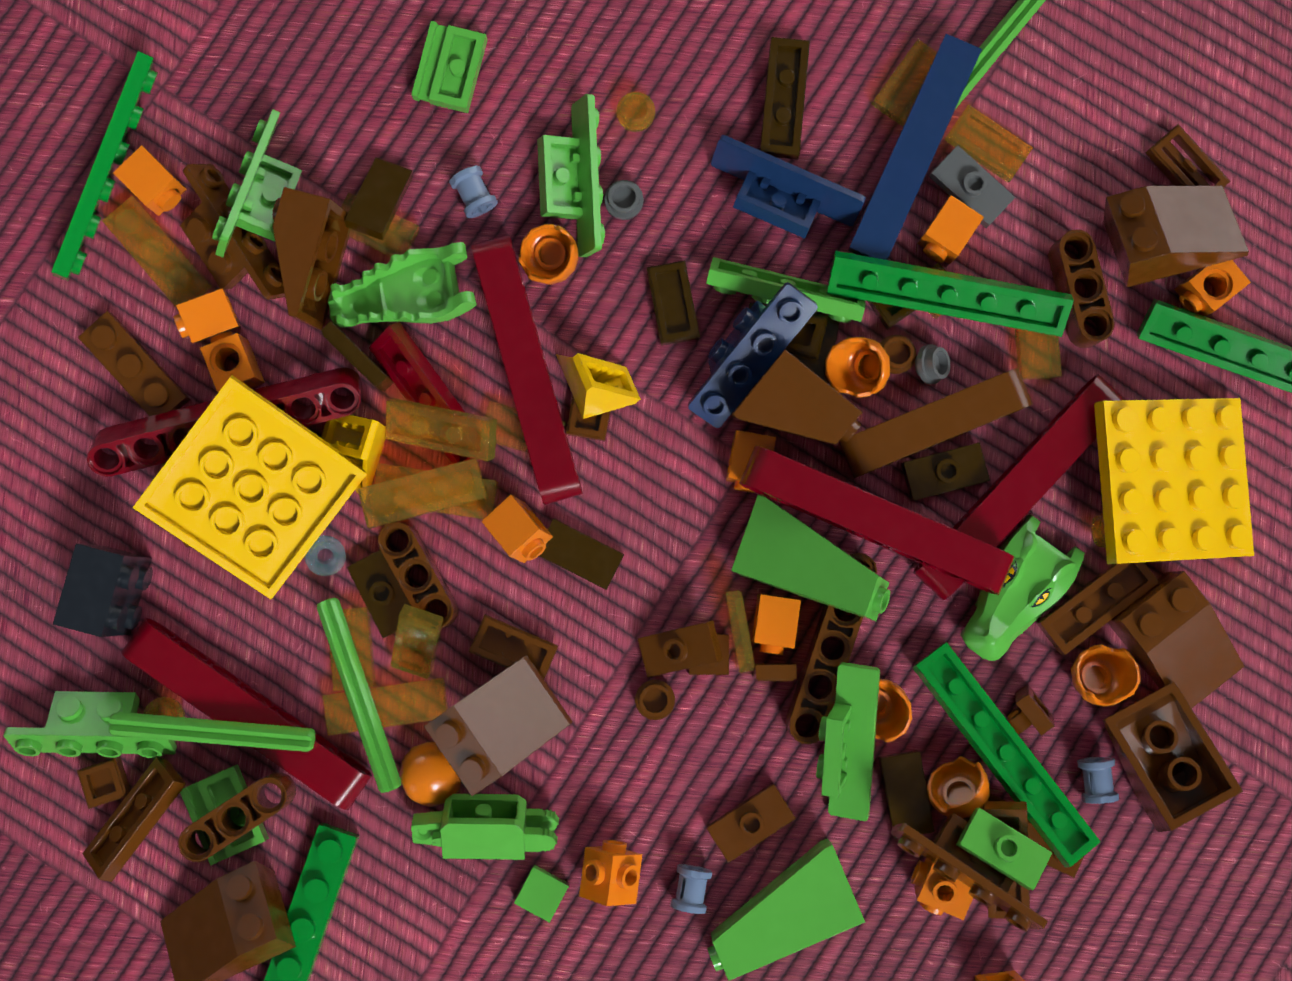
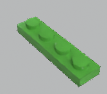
M715 257L712 259L706 284L714 286V289L724 294L741 292L752 295V298L756 301L768 304L780 288L788 282L816 302L818 306L816 311L828 314L831 319L842 323H849L851 320L861 322L865 300L828 294L827 285Z

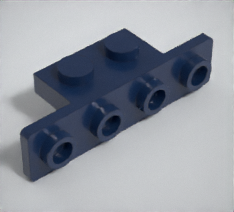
M721 135L711 161V166L744 180L733 208L804 239L816 212L845 225L853 226L866 200L864 195L726 135Z
M787 282L780 288L767 306L756 301L750 309L744 308L736 317L733 323L734 329L725 340L719 339L710 350L708 363L711 375L688 402L689 410L715 428H720L818 309L816 302Z

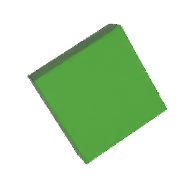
M534 865L514 904L550 923L570 883Z

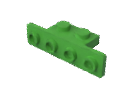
M585 94L572 104L571 107L573 138L542 135L537 139L541 217L577 219L579 257H589L600 251L605 238V228L601 223L600 215L603 189L599 185L598 174L601 150L597 146L596 134L599 124V112L595 108V96Z
M272 109L268 121L259 120L252 139L253 142L258 143L255 153L247 150L239 170L240 174L245 175L242 185L233 184L226 201V206L232 208L229 217L220 216L216 224L212 239L219 241L215 255L222 258L236 226L275 242L272 215L274 204L278 198H281L284 187L295 190L302 173L301 169L265 155L280 112Z
M845 662L840 663L837 671L835 704L828 717L823 716L820 722L819 740L825 741L824 754H820L818 759L816 777L817 779H823L822 795L829 796L828 813L833 816L867 821L870 814L880 669L878 667Z
M55 691L45 728L6 727L3 735L12 748L24 756H38L40 753H58L66 757H77L81 753H98L109 758H116L121 756V754H139L146 758L161 757L162 754L174 755L177 748L174 740L116 736L109 733V720L113 713H137L140 699L136 692Z

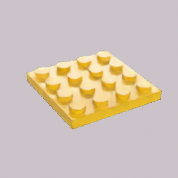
M231 375L138 499L133 509L271 600L367 473L362 470V466L346 455H343L338 449Z
M1240 398L1119 400L1094 403L1107 564L1254 556Z

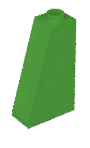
M757 496L731 571L746 578L876 621L878 614H882L889 603L890 590L887 589L889 582L764 496Z
M828 838L817 843L711 932L713 946L708 947L707 950L716 972L724 969L727 979L730 981L865 923L835 849Z

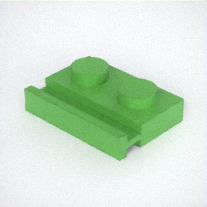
M431 21L411 94L413 100L427 101L432 105L468 113L487 44L486 34L451 25L446 27Z
M237 764L183 788L180 794L194 823L246 789L247 784ZM232 807L230 811L231 820L238 826H244L246 822L244 811L239 807ZM263 823L209 857L210 865L268 840L269 836ZM197 830L203 848L209 849V835L205 831Z

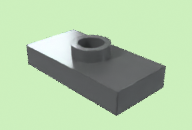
M958 145L929 176L949 196H954L984 216L980 224L986 229L1016 198Z

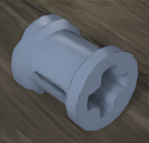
M480 166L465 168L449 180L452 189L458 190L466 206L464 213L467 218L481 216L498 204L495 195L489 194L481 178L483 171Z
M1089 757L1077 760L1078 768H1081L1083 772L1085 793L1081 794V800L1084 803L1102 804L1119 800V794L1114 791L1111 767L1115 766L1114 758Z
M678 864L677 873L680 875L676 898L671 900L670 907L687 913L705 914L707 906L703 902L707 880L711 879L712 871L699 866Z

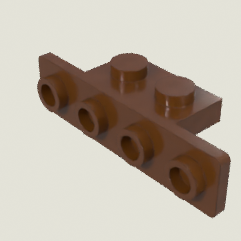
M187 164L182 171L202 202L181 223L180 227L220 289H232L249 273L265 299L285 297L280 266L267 248L262 236L236 226L224 257L215 255L219 241L212 239L219 217L228 218L232 208L226 206L230 189L225 183L221 172L213 164Z
M955 813L948 816L934 842L906 823H900L893 827L891 834L899 838L897 845L917 858L922 854L935 863L933 870L952 882L958 879L969 886L971 889L968 893L980 903L989 907L995 904L1006 912L1004 918L1015 927L1027 932L1029 928L1044 929L1048 921L1007 893L1014 882L1013 880L956 845L968 822Z

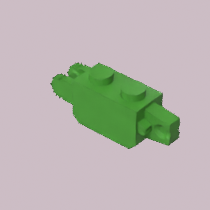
M452 794L445 799L443 811L416 813L413 815L411 825L413 843L442 847L443 859L525 860V852L554 850L558 840L554 830L559 825V817L552 810L527 809V801L516 794H475L473 796L471 794Z

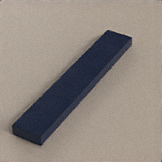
M945 34L848 251L857 255L888 260L982 51L981 48Z

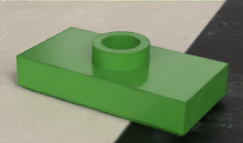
M981 808L974 809L956 844L1027 890L1035 889L1052 855L1051 851Z

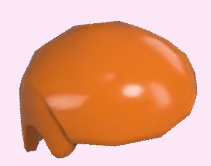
M543 224L531 229L521 242L518 260L529 279L553 285L565 281L575 271L579 260L578 247L574 238L565 228L554 224Z
M866 337L846 338L833 345L825 359V375L832 388L838 393L850 394L857 398L868 397L884 388L890 376V356L881 344L873 339Z
M1103 644L1092 646L1082 651L1076 657L1071 668L1072 682L1075 690L1084 700L1099 706H1113L1134 695L1141 681L1139 665L1125 648L1116 649L1104 646Z
M880 679L875 738L881 739L884 742H892L906 733L912 721L911 703L905 691L899 685L887 679Z
M425 742L412 747L401 761L399 776L404 791L412 801L420 805L434 807L443 804L446 798L460 790L462 781L435 742Z
M962 756L958 757L954 762H948L938 767L931 773L927 785L932 806L947 817L955 813L962 819L970 818L975 808H984V804L990 796L989 779L979 762L975 764Z

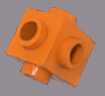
M603 840L602 846L585 847L579 897L605 906L636 904L642 854L627 850V843L616 840Z
M928 858L925 859V862L919 860L911 877V884L914 885L917 901L920 902V905L925 910L933 914L943 915L945 912L964 920L973 900V897L968 893L971 888L958 879L952 882L933 870L935 863Z

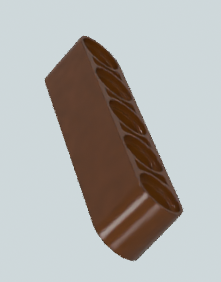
M1015 368L856 433L847 443L839 441V444L853 477L857 478L1033 405L1018 368Z
M862 553L851 554L853 558L877 574L876 563L871 557ZM826 604L823 605L786 715L785 725L787 731L798 742L813 744L819 741L821 719L823 716L828 717L836 701L838 666L842 662H849L863 617L852 614L849 619L841 621L835 616L834 607ZM834 636L840 642V652L836 657L827 659L822 654L821 644L827 637ZM816 675H823L827 679L828 689L822 696H812L808 690L810 679ZM802 714H812L815 719L813 731L806 735L797 733L795 728L797 718Z

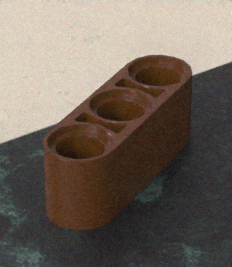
M1071 230L1051 246L1048 253L1049 263L1056 291L1072 294L1074 299L1065 326L1067 335L1075 346L1090 348L1104 341L1113 333L1115 327L1114 317L1092 236L1083 230ZM1065 244L1073 245L1077 249L1078 259H1072L1066 254ZM1075 281L1081 282L1086 286L1088 290L1087 298H1083L1076 293L1074 289ZM1085 319L1092 320L1097 327L1096 336L1089 335L1085 331Z
M393 522L387 524L379 533L378 544L419 621L429 629L449 627L458 616V606L419 533L413 527L404 523ZM398 530H404L409 538L407 547L401 552L394 551L390 544L392 535ZM421 564L427 569L428 580L423 586L416 587L410 582L409 574L414 566ZM437 599L443 601L448 609L447 616L442 622L433 621L428 613L430 604Z
M275 772L256 781L181 832L178 839L180 853L187 860L201 862L219 852L286 808L296 795V786L293 779L282 772ZM268 783L277 785L280 789L281 800L279 803H272L266 798L265 788ZM232 807H239L244 811L246 815L244 826H238L231 820L230 811ZM197 830L205 831L209 835V849H204L197 844L195 839Z

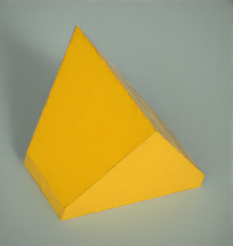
M580 353L573 357L556 354L583 419L633 405L641 400L627 367Z
M352 415L326 421L321 438L338 449L343 455H346L362 466V470L367 473L355 489L366 503L389 428L378 421Z

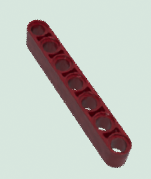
M507 234L472 244L471 248L543 504L546 505L581 495L583 492L510 235Z
M344 367L254 389V391L306 427L355 413L361 403L362 382L358 373ZM345 387L353 393L348 396H341L335 393L334 390ZM305 397L313 401V404L303 406L298 404L295 399ZM213 400L100 430L96 434L88 452V466L96 474L108 477L166 463L186 437V434L182 433L179 429H192ZM141 438L152 439L156 442V445L145 444ZM101 448L112 449L118 455L107 454Z
M1099 374L1095 375L1075 394L952 529L997 547L1097 438L1094 403L1126 399ZM920 563L913 571L942 600L951 596L963 584L960 580Z
M760 446L754 447L739 482L741 486L991 594H1000L1015 558L999 548Z
M145 618L121 651L127 660L212 720L309 728L155 620ZM316 732L314 747L308 752L252 747L323 798L344 810L350 809L372 777L371 772L366 767Z

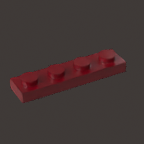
M397 322L389 325L369 347L370 351L461 475L469 471L492 448L402 324Z

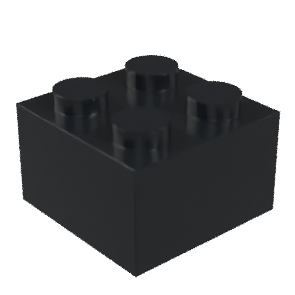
M76 543L53 625L98 637L130 635L131 631L137 627L141 618L142 608L139 606L142 592L149 587L152 580L153 569L150 567L152 558L108 546Z

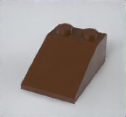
M1144 186L1106 197L1103 222L1126 287L1248 256L1249 250L1223 186Z
M284 187L281 198H278L274 204L272 215L288 315L315 329L322 330L329 310L330 286L337 282L351 229L345 226V218L348 213L329 198Z
M1166 572L1157 579L1160 583L1111 619L1108 624L1159 689L1175 681L1190 707L1193 708L1245 666L1211 604L1186 572Z
M1175 681L1102 720L1134 793L1158 832L1173 831L1243 792Z
M253 861L218 877L160 921L174 981H223L296 947L275 871L257 861Z

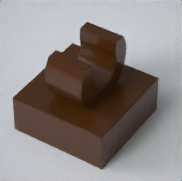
M1029 684L1015 693V701L1018 708L1011 711L1007 718L1018 735L1031 725L1036 728L1041 736L1055 727L1053 714Z

